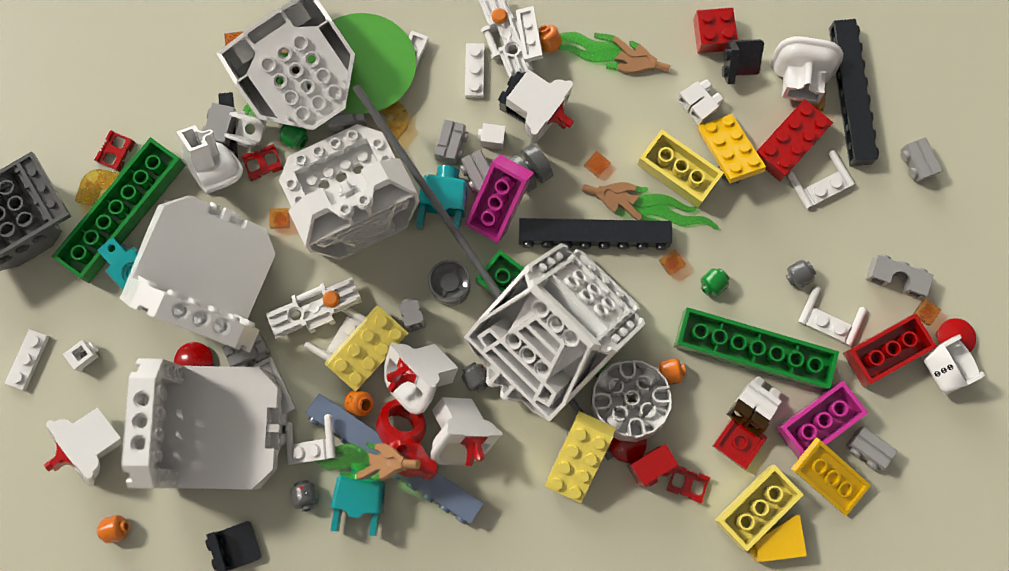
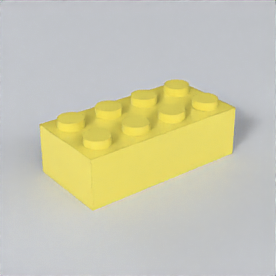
M662 129L642 154L637 164L697 208H699L724 173Z
M376 306L324 364L356 392L386 359L390 344H399L408 332L381 307Z
M578 411L544 487L582 503L613 439L615 427Z
M770 465L714 519V522L742 551H748L804 494L776 465Z

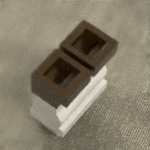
M759 376L744 387L726 414L740 425L745 422L743 427L757 437L766 431L769 421L781 403L779 399L781 392L773 387L769 391L764 389L763 386L766 382ZM734 411L742 415V417L737 416ZM751 423H753L754 425H756V426L758 427V429H757V428H754V427L751 425Z

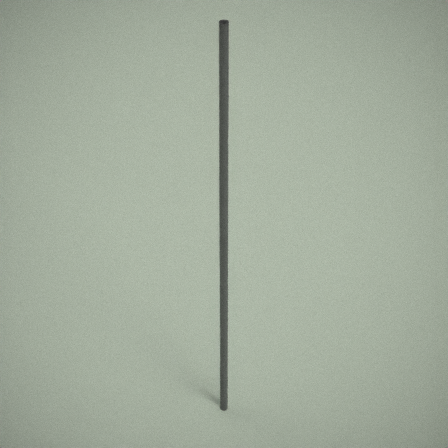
M358 84L353 87L357 96L497 299L502 292L361 86ZM574 398L568 403L576 415L578 411L583 412ZM608 448L604 455L607 461L614 457Z

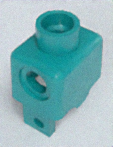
M439 165L436 175L426 174L424 180L448 215L454 217V223L460 231L461 220L465 218L467 182L463 179H458L460 173L458 168L449 165ZM420 189L416 226L418 230H423L426 212L438 214L423 190Z
M112 237L97 251L110 264L106 269V273L123 290L139 250L135 247L128 249L124 244L121 246ZM114 245L115 250L110 252L109 248Z
M352 463L350 476L339 475L337 477L330 507L334 508L330 531H340L342 510H344L349 517L359 518L364 513H372L369 536H377L380 514L384 513L385 482L380 479H374V475L364 480L357 479V472L364 470L370 465Z

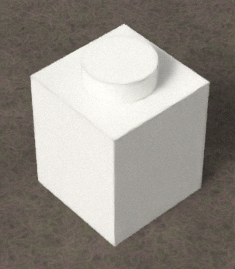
M483 123V128L478 131V140H481V147L503 150L505 126Z

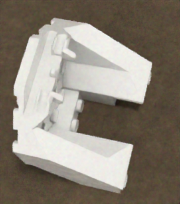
M318 0L290 1L246 29L217 52L236 88L258 119L314 130L346 108L355 53ZM282 50L288 51L287 57L281 56ZM313 55L316 61L310 63L308 61L309 56ZM294 66L299 67L300 71L298 74L292 72ZM278 77L283 78V84H277L276 79ZM304 83L311 85L310 90L303 88Z

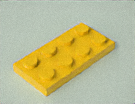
M732 114L698 125L699 134L730 184L765 172L766 166Z
M815 438L791 468L845 516L850 513L871 486L818 438Z

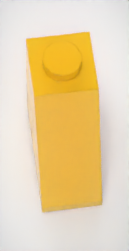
M790 515L771 527L749 549L751 558H754V561L763 562L807 556L800 515Z

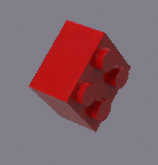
M733 7L696 11L693 24L697 54L724 52L727 40H738Z
M663 444L630 463L627 467L639 486L651 487L659 482L658 477H667L676 471L674 467L679 464L667 445Z

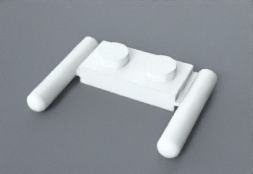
M831 150L829 156L838 172L803 189L793 171L787 174L788 179L806 209L855 184L835 150Z
M814 286L798 322L852 347L867 309L864 307L859 308L851 326L838 318L813 308L821 291L819 286Z
M352 308L341 311L347 314L348 317H346L327 351L310 342H306L304 348L327 360L366 316Z
M326 414L324 416L326 439L294 444L292 422H287L285 434L288 465L336 458L332 415Z

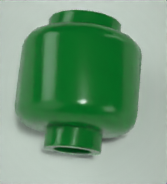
M284 124L280 128V141L291 149H301L307 143V130L303 127Z
M712 268L701 278V290L707 296L710 294L715 297L719 296L728 288L729 276L720 268Z

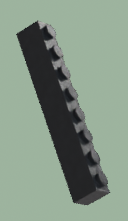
M856 19L834 20L829 27L831 42L836 43L843 51V60L836 72V80L849 166L872 165L879 157V149L875 144L876 131L873 129L872 124L874 117L870 111L871 97L867 92L868 79L865 77L864 59L862 60L861 54L863 46L859 41L860 27L857 25Z
M519 218V245L526 248L534 247V245L552 248L553 245L562 243L567 245L568 248L580 246L582 249H589L591 246H599V249H609L612 246L622 250L629 249V247H637L638 250H646L648 247H656V250H666L672 244V221Z

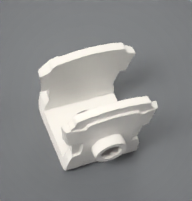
M244 111L230 112L229 115L239 118L235 134L225 133L224 136L237 141V144L241 146L260 145L267 121L247 115V112ZM250 123L255 126L253 134H249L246 131V126Z

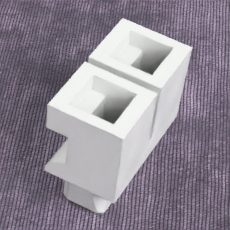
M708 80L701 83L695 82L683 90L677 98L678 102L687 112L689 111L688 114L698 125L716 113L724 100L719 93L712 97L708 94L713 88Z

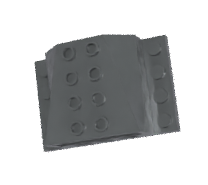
M32 151L0 169V271L19 267L53 247L62 233L58 224L72 217L38 158Z

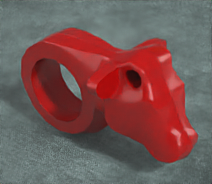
M397 399L387 402L378 415L376 422L378 436L383 444L393 447L408 460L420 461L419 469L406 468V471H401L397 474L405 478L421 477L428 481L432 480L437 475L438 464L428 457L421 444H419L427 429L423 413L419 415L411 414ZM391 416L404 417L411 423L413 430L404 432L397 430L391 425L388 418Z

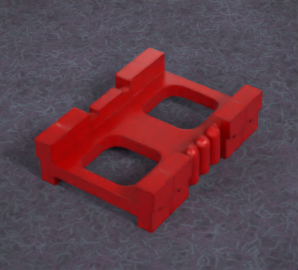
M110 130L105 138V145H102V151L99 150L94 160L99 164L121 172L125 164L123 160L128 155L127 152L132 151L136 142L131 138ZM116 137L125 139V143L120 149L112 146ZM107 153L117 156L113 165L103 161Z
M274 144L264 147V150L260 149V151L257 150V152L254 151L253 153L250 152L241 156L251 181L262 178V174H268L270 171L275 173L284 169ZM275 153L277 162L267 165L265 155ZM257 159L259 169L252 172L249 171L247 162Z
M679 465L674 467L676 471L672 473L666 490L676 495L680 494L690 497V500L702 504L711 477L701 473H694ZM676 473L685 476L682 488L672 485ZM694 480L704 484L701 495L691 492Z

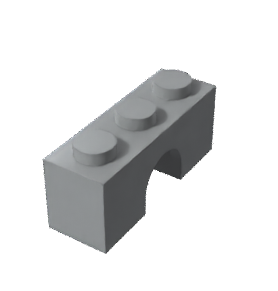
M878 255L871 261L866 280L885 286L891 282L893 275L899 276L904 283L902 293L922 299L928 296L934 275L928 273L926 269L911 267L907 262H897L891 260L890 256Z

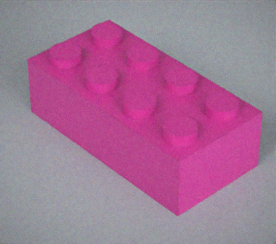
M500 154L490 165L465 225L498 243L505 236L534 172Z
M841 381L834 384L831 389L826 390L775 429L799 459L815 438L820 439L827 445L868 414V412L845 382Z

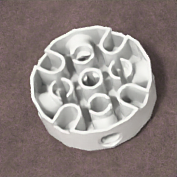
M638 360L620 361L611 364L600 373L593 387L591 409L596 419L615 427L614 438L620 441H641L653 436L665 423L671 410L670 387L667 379L656 367ZM634 399V402H628V400Z

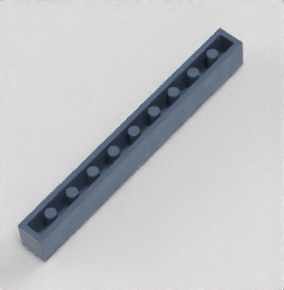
M320 393L317 395L306 411V414L310 416L308 418L309 421L317 426L319 423L325 426L324 416L330 414L332 415L334 436L337 434L342 437L340 440L348 447L354 445L358 448L357 453L364 458H367L369 453L373 455L381 453L374 450L376 444L382 443L377 431ZM438 472L429 481L421 477L405 478L400 474L393 476L397 480H400V478L406 480V486L413 491L417 489L424 493L422 497L431 503L433 500L440 503L439 508L449 514L450 511L457 515L455 519L464 525L467 522L469 524L472 523L484 504Z

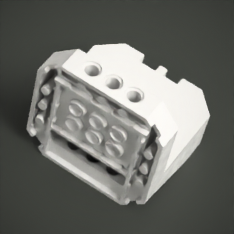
M359 124L288 156L279 179L292 207L289 213L307 250L310 253L332 257L337 260L344 259L408 228L410 219L419 203L418 193L401 159L395 158L383 132ZM362 166L361 173L355 174L353 172L355 167ZM345 174L347 178L342 182H338L337 176ZM328 182L330 186L324 190L323 187L320 188V184Z
M185 196L158 205L120 299L134 309H143L150 316L233 348H242V350L250 353L259 329L254 327V322L247 319L276 255L266 228L238 218L239 214L228 208L220 210V205L213 202L207 203L194 196Z
M562 243L529 263L464 336L475 355L487 366V385L492 388L499 386L501 388L500 397L504 401H522L532 412L549 422L645 325L644 319L639 318L637 314L640 311L639 305L583 251L578 249L574 252L567 250L568 246Z
M165 359L137 360L136 367H139L137 372H131L129 377L122 458L123 472H129L131 477L127 478V487L261 489L276 472L278 453L282 445L285 446L286 434H282V427L287 425V414H283L281 406L282 389L268 371L260 367L182 366Z

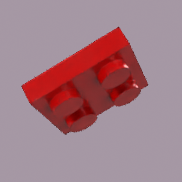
M731 418L712 447L746 470L768 437L763 433L758 437L743 427L745 422L740 425Z

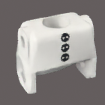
M956 335L946 340L935 349L920 356L944 395L967 386L985 376L984 372L979 373L972 355L959 340L962 338L961 335Z

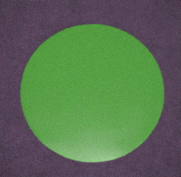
M353 13L332 20L355 53L346 108L342 111L354 114L369 113L353 90V87L358 84L377 111L385 109L398 101L410 87L416 71L415 50L407 34L391 20L375 14ZM311 55L308 57V61L314 63L316 58Z

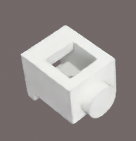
M81 340L63 354L72 368L80 372L99 357L96 353L98 351L96 345L93 342L88 343L84 340Z

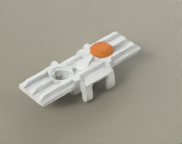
M479 0L488 26L483 27L481 32L485 35L489 45L492 60L502 59L509 78L512 75L515 76L517 71L523 74L528 69L532 71L531 61L525 63L517 17H513L507 1ZM492 32H497L500 35L503 47L497 49ZM515 49L518 50L517 53L513 55L508 53L510 51H514Z
M351 277L328 288L325 287L324 283H321L317 288L298 296L293 295L291 296L292 303L266 313V316L276 339L307 326L312 334L316 332V327L326 323L330 325L335 324L336 321L333 318V314L361 303L362 299ZM323 293V298L300 307L299 303ZM294 311L301 312V318L297 321L291 319V314Z

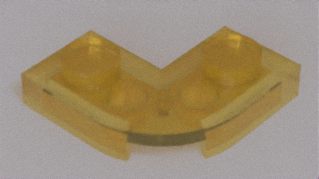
M396 101L379 112L389 119L386 124L398 140L408 128L409 115L404 105Z
M95 169L88 172L80 182L75 201L93 206L98 200L101 189L107 190L120 173L104 169Z

